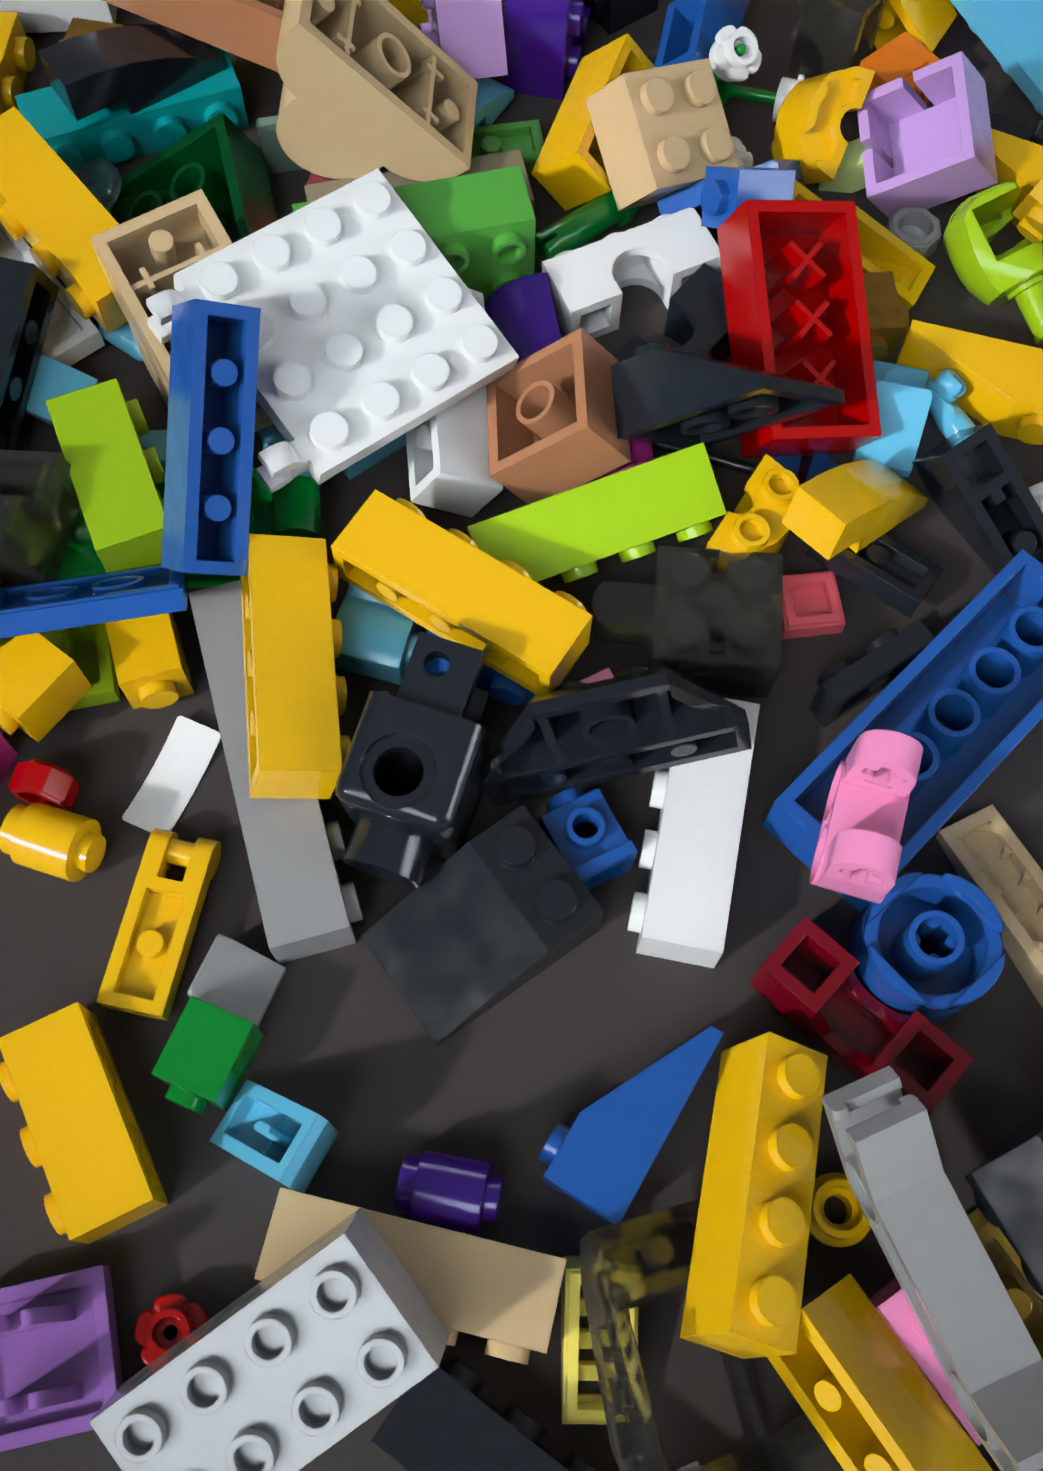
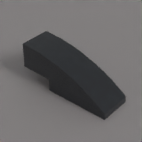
M136 24L106 28L69 38L38 51L51 87L77 121L118 101H121L132 115L226 69L224 60L210 44L161 24Z

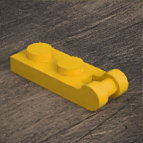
M158 828L152 831L96 1003L103 1008L168 1022L209 884L219 866L221 842L200 837L193 843L179 840L176 832ZM171 865L187 868L183 882L165 878L166 872Z

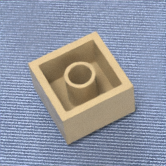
M709 58L623 73L585 100L618 211L655 203L660 200V197L705 179L706 166L740 167Z

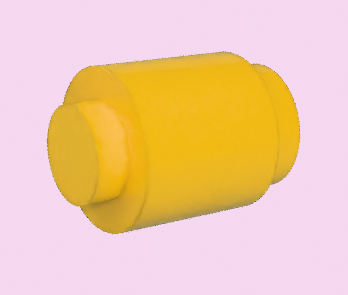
M34 802L30 805L17 804L6 815L0 829V849L3 853L10 855L15 864L70 882H78L88 873L95 872L100 866L106 851V839L102 836L101 826L97 820L41 802Z

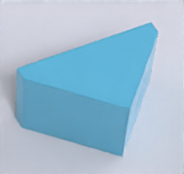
M246 1079L209 1141L293 1191L305 1193L339 1132L321 1115Z

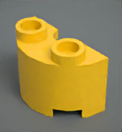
M860 66L833 71L801 80L788 93L778 110L774 130L775 138L772 142L771 151L774 159L799 161L804 181L799 183L806 185L833 181L835 179L848 142L841 134V119L846 112L861 110L876 71Z
M767 453L765 454L744 488L746 493L735 508L734 513L727 512L707 543L694 577L713 584H723L725 579H743L750 575L754 579L759 577L774 562L790 531L781 522L799 486V481L794 473L785 469Z

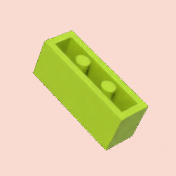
M115 378L46 400L95 551L107 572L160 565L162 560L164 498L161 499L157 484L165 482V472L155 446L146 449L142 446L140 436L149 434L150 431L138 399L126 401Z

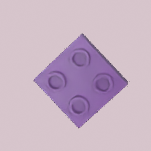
M95 1266L1 1288L0 1452L94 1430L89 1421L123 1384L110 1266Z

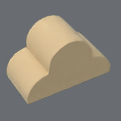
M285 0L276 54L277 69L283 81L276 133L282 149L292 161L311 173L331 179H356L384 166L401 177L425 182L455 177L470 169L477 81L388 0Z
M202 189L90 237L101 269L129 323L139 352L167 407L171 340L161 345L148 327L147 318L153 314L146 306V299L161 291L174 289L175 273L233 244ZM257 401L254 433L273 425V422Z

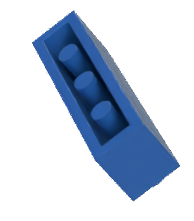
M192 299L172 306L162 568L182 573L247 576L261 308L201 299Z

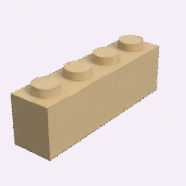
M280 1187L254 1279L264 1280L361 1207ZM362 1208L450 1332L446 1345L456 1346L458 1333L463 1332L487 1338L484 1354L528 1365L531 1350L547 1354L567 1259Z

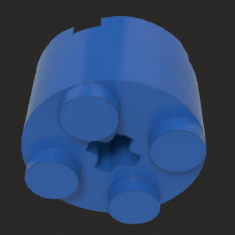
M922 872L908 873L896 879L895 886L885 895L880 904L871 902L862 912L852 929L846 951L860 962L854 969L855 975L864 988L877 1000L898 1013L910 1015L917 1010L930 1022H936L954 1015L984 995L995 984L1004 967L1005 954L1003 955L1001 936L1004 928L1000 914L992 901L984 892L968 880L947 873L943 876L921 874ZM922 940L927 942L932 948L928 955L919 947V943Z

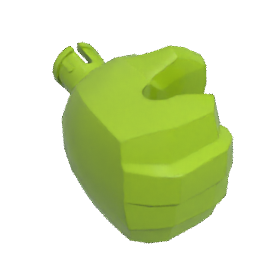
M1016 181L1005 182L970 196L962 202L950 217L942 242L952 268L968 292L990 308L1016 301L1034 337L1035 344H1040L1043 342V240L1032 243L1025 238L1001 255H994L989 245L1013 220L1014 216L1011 210L1019 199L1018 196L1021 192Z

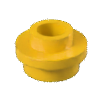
M834 1172L817 1177L814 1183L809 1233L820 1243L835 1248L848 1247L861 1241L867 1235L871 1226L851 1188L846 1174ZM829 1197L839 1198L846 1206L847 1216L841 1224H834L825 1216L824 1204Z

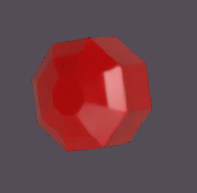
M39 759L18 762L8 784L13 795L29 804L41 802L63 810H71L80 789L79 783L68 770L55 763Z

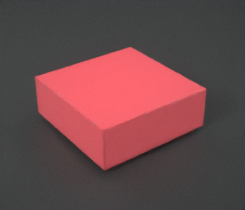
M833 571L775 576L772 583V591L782 639L842 633L846 621L836 576Z

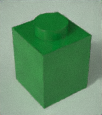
M191 996L151 1074L170 1086L164 1097L165 1099L200 1115H203L208 1104L227 1112L265 1035L254 1023Z

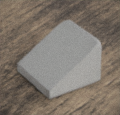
M219 933L191 983L187 995L189 997L194 996L246 1019L258 1027L286 972V968L234 939Z

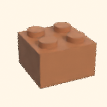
M583 328L575 330L517 362L514 369L486 385L489 477L527 504L581 486L631 462L629 440L618 439L611 365L620 361Z

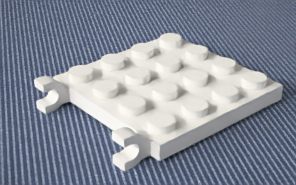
M378 168L175 273L174 289L161 291L146 299V306L153 314L147 318V325L161 345L171 340L173 305L192 299H201L261 308L256 401L286 440L275 443L258 453V459L262 466L256 469V475L270 494L307 470L318 485L511 371L515 368L519 359L518 354Z

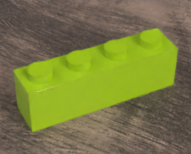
M704 442L466 526L470 538L476 543L479 550L498 561L506 559L517 563L529 573L532 580L536 583L560 573L564 583H568L598 572L596 561L618 553L621 563L655 552L656 548L653 540L676 533L678 542H682L713 531L710 520L725 515L727 512Z

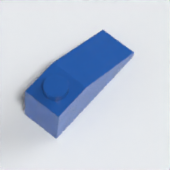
M710 1026L582 1110L571 1128L559 1121L538 1157V1160L549 1166L543 1176L542 1183L615 1228L619 1225L724 1033Z

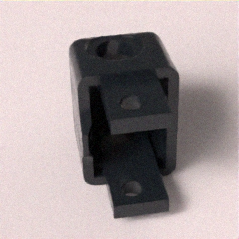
M420 631L396 696H392L384 690L382 692H369L335 788L339 801L355 825L343 858L347 865L387 882L410 888H418L430 854L449 859L463 847L485 787L482 783L480 770L490 757L487 732L481 724L491 700V693L475 687L486 659L485 651ZM435 658H443L450 663V668L442 676L432 673L429 675L425 671L429 661ZM410 785L418 786L410 794L394 796L403 787Z

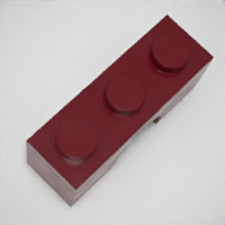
M804 916L760 966L748 985L856 1079H861L890 1065L900 1077L902 1095L912 1094L916 1096L927 1109L928 1114L932 1113L974 1058L917 1010L910 1015H904L885 1006L871 995L855 975L854 969L860 962Z

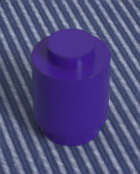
M425 1150L422 1156L406 1154L397 1183L395 1211L396 1213L411 1215L412 1221L480 1236L485 1221L493 1223L498 1221L503 1198L504 1179L493 1177L492 1161Z

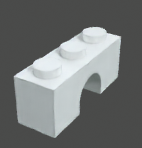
M689 207L673 214H663L646 224L624 232H614L602 240L572 251H562L553 258L542 261V273L547 272L562 337L579 328H583L593 338L619 329L623 296L621 288L640 285L653 290L658 294L668 310L670 297L703 263L721 272L719 246L708 229L701 226L702 220L696 210Z

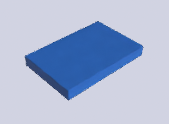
M161 565L0 588V639L187 610L189 585L187 574L162 568Z

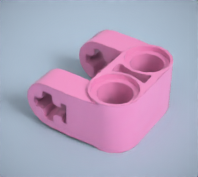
M874 729L859 735L846 760L840 762L832 781L809 881L811 885L880 904L885 895L895 886L902 853L900 840L910 792L916 786L923 754V746L919 741L911 736L890 730Z

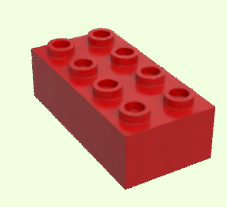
M745 200L717 228L731 362L844 390L845 403L740 436L742 458L764 457L766 453L771 457L848 454L882 436L855 201Z

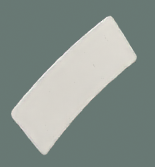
M178 716L154 766L130 806L123 814L122 819L150 833L155 828L171 831L186 808L221 739L220 732L186 717Z

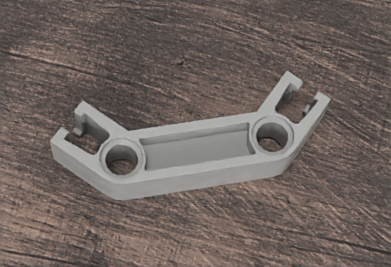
M890 1065L822 1096L821 1099L851 1188L968 1422L1000 1471H1043V1359L944 1172L927 1109L916 1096L912 1094L902 1095L900 1077Z

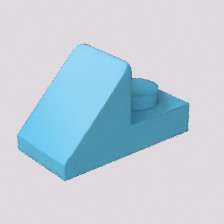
M873 360L882 436L854 450L852 462L876 460L888 466L899 476L909 478L913 467L912 462L917 454L933 397V392L925 388L929 371Z

